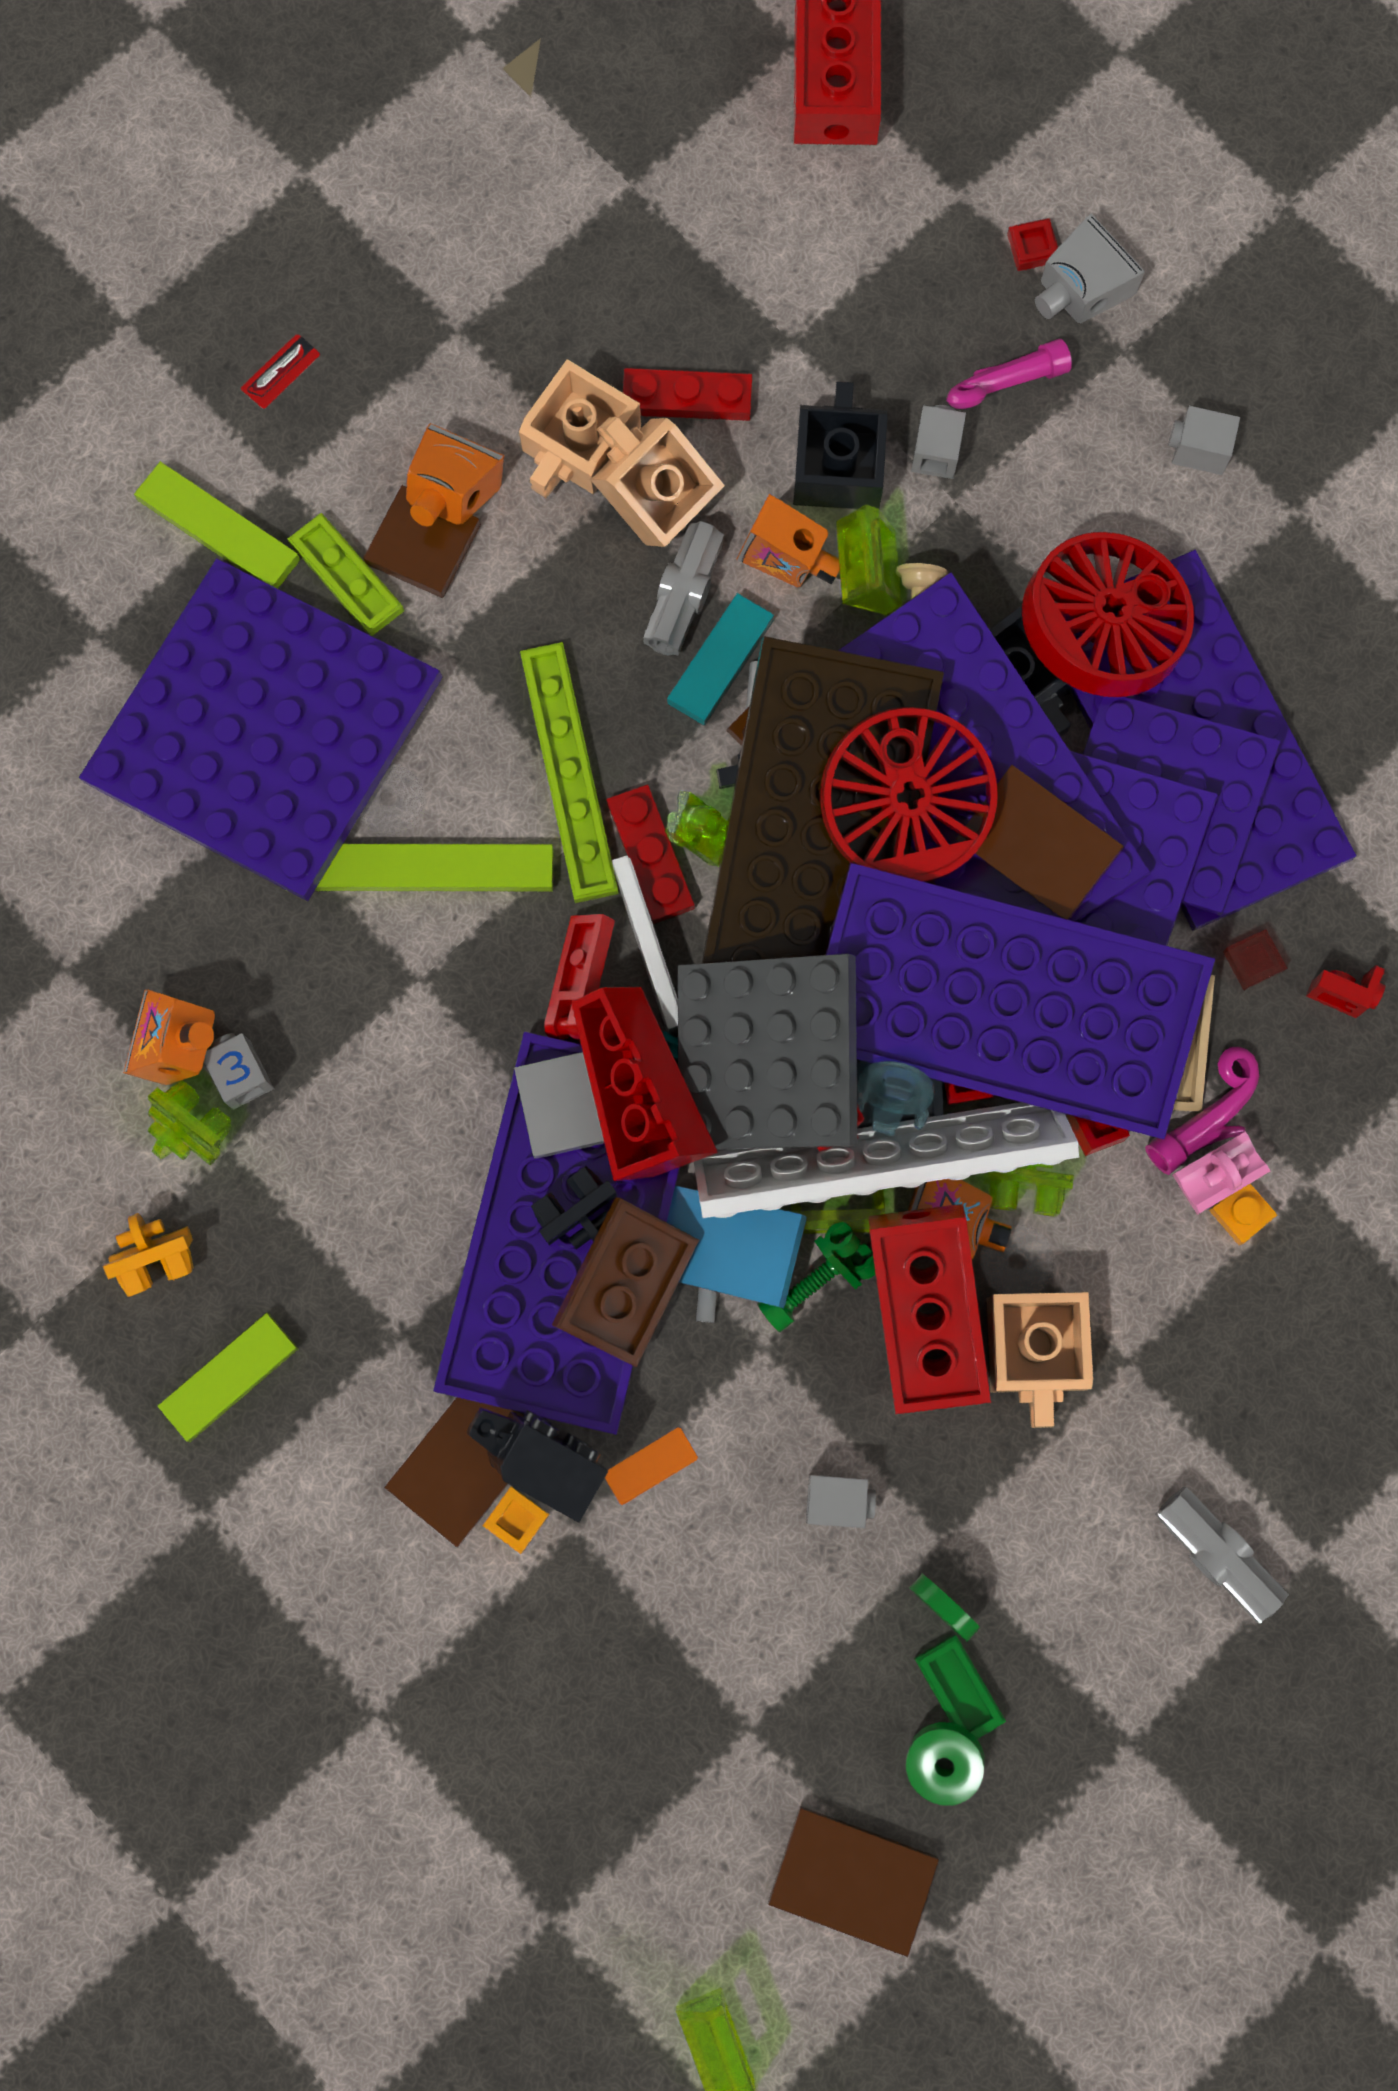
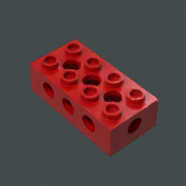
M795 0L794 144L877 145L881 118V0Z
M963 1204L869 1216V1230L895 1414L991 1403L967 1220ZM920 1256H928L935 1260L933 1265L926 1269H917L911 1265L913 1260ZM925 1303H936L941 1306L933 1314H923L918 1311L919 1307ZM932 1349H941L947 1352L939 1359H929L924 1356Z

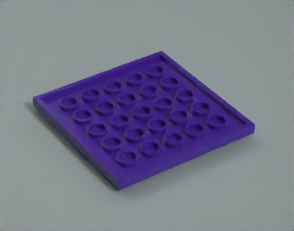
M216 558L79 778L83 783L296 896L309 901L443 676L440 670Z

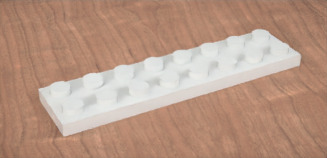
M1019 1102L858 1128V1146L832 1147L820 1152L817 1147L722 1150L693 1163L702 1218H728L739 1212L758 1209L770 1211L788 1204L807 1201L821 1203L832 1197L850 1194L869 1195L881 1189L900 1186L913 1188L922 1185L924 1182L943 1179L962 1180L970 1175L992 1171L1006 1173L1015 1170L1017 1167L1029 1165H1055L1067 1159L1079 1158L1078 1140L1064 1113Z

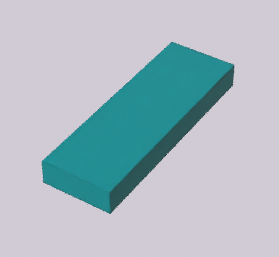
M737 593L668 696L667 704L705 726L773 623L774 614Z

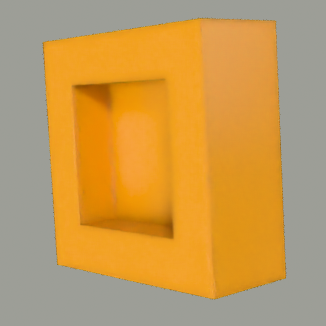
M1251 1183L1209 1209L1211 1214L1239 1246L1244 1244L1277 1216V1213Z
M510 1486L483 1524V1527L522 1554L550 1514L513 1486Z

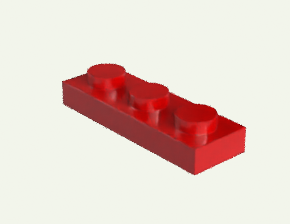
M624 368L623 393L640 403V416L750 421L752 374Z
M647 784L606 799L625 853L628 858H631L652 924L694 910V902L649 785Z

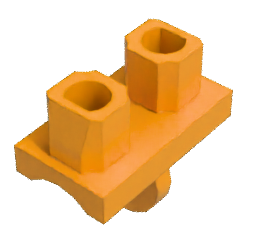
M139 1213L128 1217L130 1230L116 1235V1240L120 1248L134 1243L136 1246L109 1256V1263L103 1266L107 1278L116 1277L127 1297L152 1287L153 1282L146 1265L155 1261H161L168 1280H175L188 1275L194 1268L189 1249L193 1240L189 1227L187 1226L152 1240V1236L165 1232L162 1220L158 1219L146 1224Z

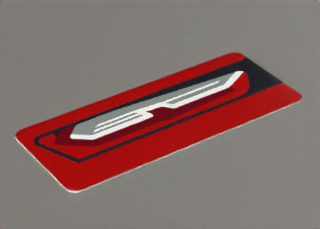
M296 334L241 387V390L261 408L265 409L320 356V353L299 334Z

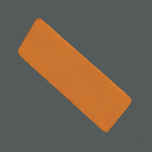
M676 1428L608 1469L605 1479L618 1502L624 1505L695 1462L698 1457L682 1429Z

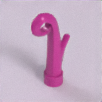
M1056 339L1040 345L1038 351L1001 365L977 370L974 372L973 377L954 386L948 393L946 401L951 407L956 409L971 408L980 404L989 393L1044 376L1051 379L1069 373L1072 366L1070 351L1062 339Z
M1231 1047L1225 1050L1219 1058V1074L1229 1086L1233 1087L1232 1090L1168 1134L1166 1133L1165 1140L1155 1138L1146 1145L1145 1149L1148 1157L1160 1171L1170 1175L1187 1161V1157L1215 1142L1237 1137L1245 1132V1127L1224 1125L1242 1109L1257 1088L1260 1076L1258 1062L1249 1050L1242 1047ZM1235 1060L1242 1067L1241 1077L1233 1073L1232 1065Z

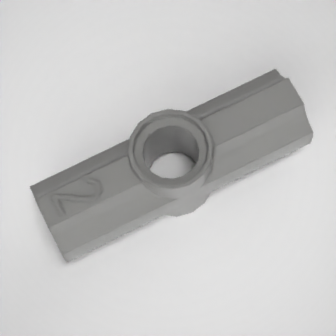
M702 521L689 523L674 563H669L663 573L657 593L658 602L643 637L644 644L650 646L655 652L667 656H679L695 614L699 615L702 611L711 585L712 578L710 576L717 563V558L723 548L725 534L718 531L711 524Z
M1182 1487L1160 1507L1155 1515L1171 1534L1190 1551L1189 1557L1210 1581L1218 1587L1222 1586L1256 1623H1261L1266 1618L1272 1616L1284 1604L1289 1594L1252 1556L1254 1552L1249 1544L1231 1526L1225 1522L1220 1523L1187 1487Z

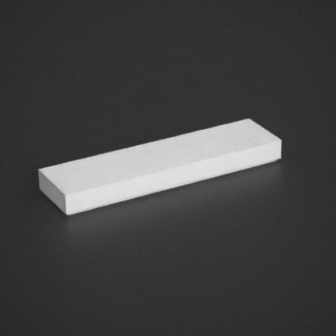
M628 856L612 860L614 875L668 1034L676 1036L678 1035V999L631 858H628Z

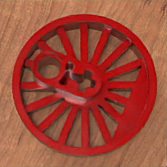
M1092 532L1064 541L1053 549L1036 569L1024 593L1022 620L1027 639L1033 651L1044 666L1060 680L1078 690L1093 695L1127 697L1143 693L1157 686L1173 671L1192 636L1194 608L1189 589L1183 577L1175 566L1155 548L1127 535L1112 532ZM1086 554H1094L1095 568ZM1109 556L1119 558L1114 579H1112ZM1069 559L1075 570L1067 565L1064 560ZM1130 563L1143 570L1134 580L1124 583ZM1046 572H1048L1060 583L1047 579L1043 576ZM1161 621H1176V627ZM1082 631L1083 634L1077 640L1074 634ZM1090 641L1094 645L1088 660L1082 649ZM1160 641L1175 646L1173 652ZM1105 645H1107L1111 673L1098 670ZM1124 655L1135 674H1126ZM1146 655H1148L1152 660H1154L1159 666L1153 668L1149 660L1147 659Z
M901 707L879 712L866 718L849 730L836 745L827 761L820 789V805L825 827L832 842L843 857L850 863L922 882L933 881L952 873L977 852L993 824L998 799L997 781L993 765L986 750L976 736L961 723L947 715L916 707ZM917 717L916 732L900 728L898 718ZM888 720L890 732L886 733L878 743L868 728ZM928 720H932L947 728L924 763L922 749ZM954 733L958 734L969 745V748L929 775V772ZM858 735L862 736L876 756L880 771L846 750ZM900 737L909 743L911 754L905 763H895L888 757L887 745L892 738ZM976 755L983 771L982 775L936 785L937 781ZM840 758L879 782L881 786L833 778ZM906 782L909 783L911 790L918 789L920 792V798L913 801V809H909L906 802L899 803L897 800V794L904 791V783ZM986 784V805L938 796L941 793ZM838 788L878 795L879 798L832 809L831 789ZM936 806L984 814L978 832L975 833L937 809ZM879 807L882 808V810L842 837L836 825L835 817ZM930 816L968 840L948 844ZM888 817V821L869 851L861 859L848 844ZM920 823L923 824L938 847L925 848ZM896 824H899L893 857L873 861ZM911 826L916 852L904 854L908 827Z

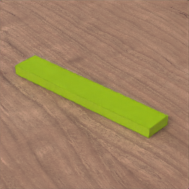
M563 642L520 651L574 901L579 903L619 894Z
M342 844L315 891L553 892L554 848L553 844Z

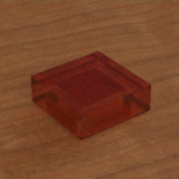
M1267 929L1237 942L1223 951L1244 991L1288 969Z

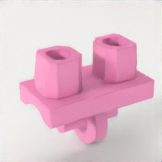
M1245 1131L1174 1173L1173 1177L1198 1215L1269 1173L1270 1169L1256 1152Z

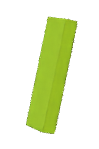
M322 512L288 538L294 550L368 635H375L404 612L403 605Z
M266 1313L160 1403L158 1408L185 1441L191 1442L299 1348L269 1313Z

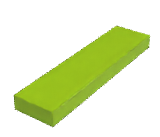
M161 461L134 493L137 501L230 564L277 589L300 561L298 553Z

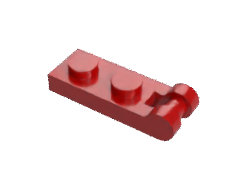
M604 914L574 915L570 917L544 1023L545 1033L550 1038L564 1040L571 1036L573 1039H580L571 1002L599 989L615 920Z

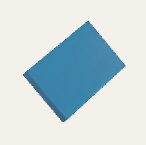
M675 1186L667 1223L699 1239L679 1283L784 1308L807 1217L780 1209L770 1211L758 1209L739 1212L728 1218H702L698 1191Z

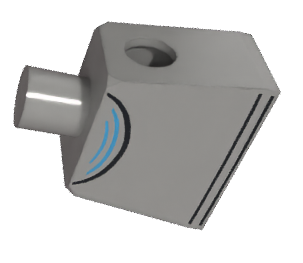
M1090 214L1047 260L1041 278V283L1046 290L1035 298V304L1041 315L1047 319H1051L1062 309H1065L1077 323H1083L1134 296L1138 292L1145 271L1104 226Z

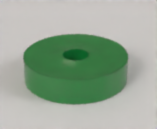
M921 1574L911 1585V1591L966 1642L980 1629V1626L959 1605L924 1574Z
M949 1722L934 1723L921 1729L912 1739L906 1757V1772L912 1787L924 1799L938 1805H957L970 1799L977 1792L983 1780L985 1769L984 1752L977 1738L966 1728ZM941 1758L950 1759L954 1767L948 1770L942 1769L937 1764V1760Z

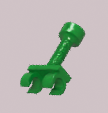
M846 1222L835 1223L827 1230L825 1238L819 1236L814 1240L827 1260L825 1263H822V1266H818V1269H814L815 1272L812 1271L811 1275L808 1274L807 1278L804 1277L800 1283L793 1286V1289H789L784 1308L760 1302L757 1303L761 1312L778 1332H782L795 1321L793 1317L795 1307H798V1304H802V1301H806L805 1298L808 1299L809 1295H813V1292L816 1293L820 1287L828 1283L827 1281H831V1278H835V1275L841 1274L855 1290L862 1285L861 1280H866L876 1275L873 1251L867 1245L860 1244L859 1238L852 1232L853 1230ZM847 1236L843 1242L839 1243L843 1237ZM868 1258L863 1265H860L864 1259Z

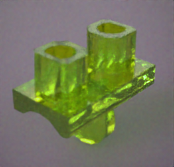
M680 791L677 797V811L671 812L667 816L668 823L665 833L668 839L677 846L686 847L708 865L719 867L728 821L721 816L719 811L705 804L693 793Z
M183 1080L172 1086L165 1093L157 1087L148 1095V1100L152 1103L148 1116L155 1121L148 1128V1133L157 1139L152 1149V1153L159 1159H164L173 1152L184 1160L193 1151L209 1165L220 1156V1144L231 1130V1119L218 1108L213 1107L200 1121L189 1112L199 1103V1095Z
M1036 1164L1016 1168L1006 1173L986 1172L984 1173L983 1184H989V1195L993 1197L991 1209L1015 1211L1017 1209L1019 1188L1035 1190L1033 1214L1057 1217L1060 1215L1065 1194L1073 1189L1074 1175L1036 1170V1167L1053 1168V1165Z

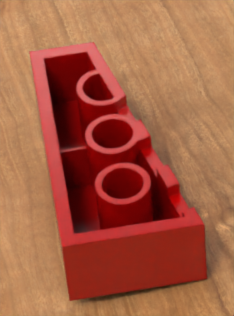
M602 987L572 1001L571 1005L613 1181L655 1177L718 1153L642 988Z

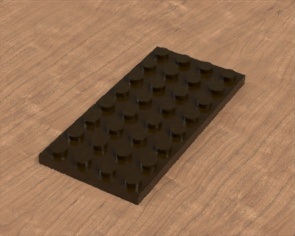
M766 636L762 638L701 964L826 955L850 862L843 857L832 842L822 817L820 789L827 761L845 734L858 723L874 714L901 707H916L937 711L944 672ZM917 717L898 718L900 728L916 732ZM888 720L868 728L878 743L886 733L890 732ZM928 720L922 749L924 763L928 758L935 722L932 720ZM858 735L846 750L880 771L876 756L862 736ZM900 737L892 738L887 745L888 757L895 763H905L911 754L909 743ZM840 758L833 778L881 786L879 782ZM908 782L904 783V791L897 794L898 802H906L909 809H913V801L920 798L919 790H911ZM838 788L831 789L832 809L879 798L878 795ZM879 807L835 817L836 825L842 837L882 810V808ZM889 818L883 819L849 843L848 846L863 859ZM896 824L873 861L893 857L899 824ZM911 826L908 827L904 854L910 852L912 841Z

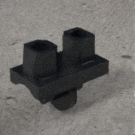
M587 1166L567 1180L569 1186L580 1199L570 1209L565 1211L552 1192L531 1206L538 1223L542 1227L539 1232L549 1246L579 1224L583 1228L568 1238L574 1248L577 1250L590 1239L594 1241L607 1212H603L593 1221H590L588 1217L617 1197L616 1191L609 1181L603 1183Z

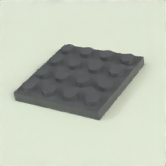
M838 954L678 965V1067L717 1150L858 1146L856 956Z

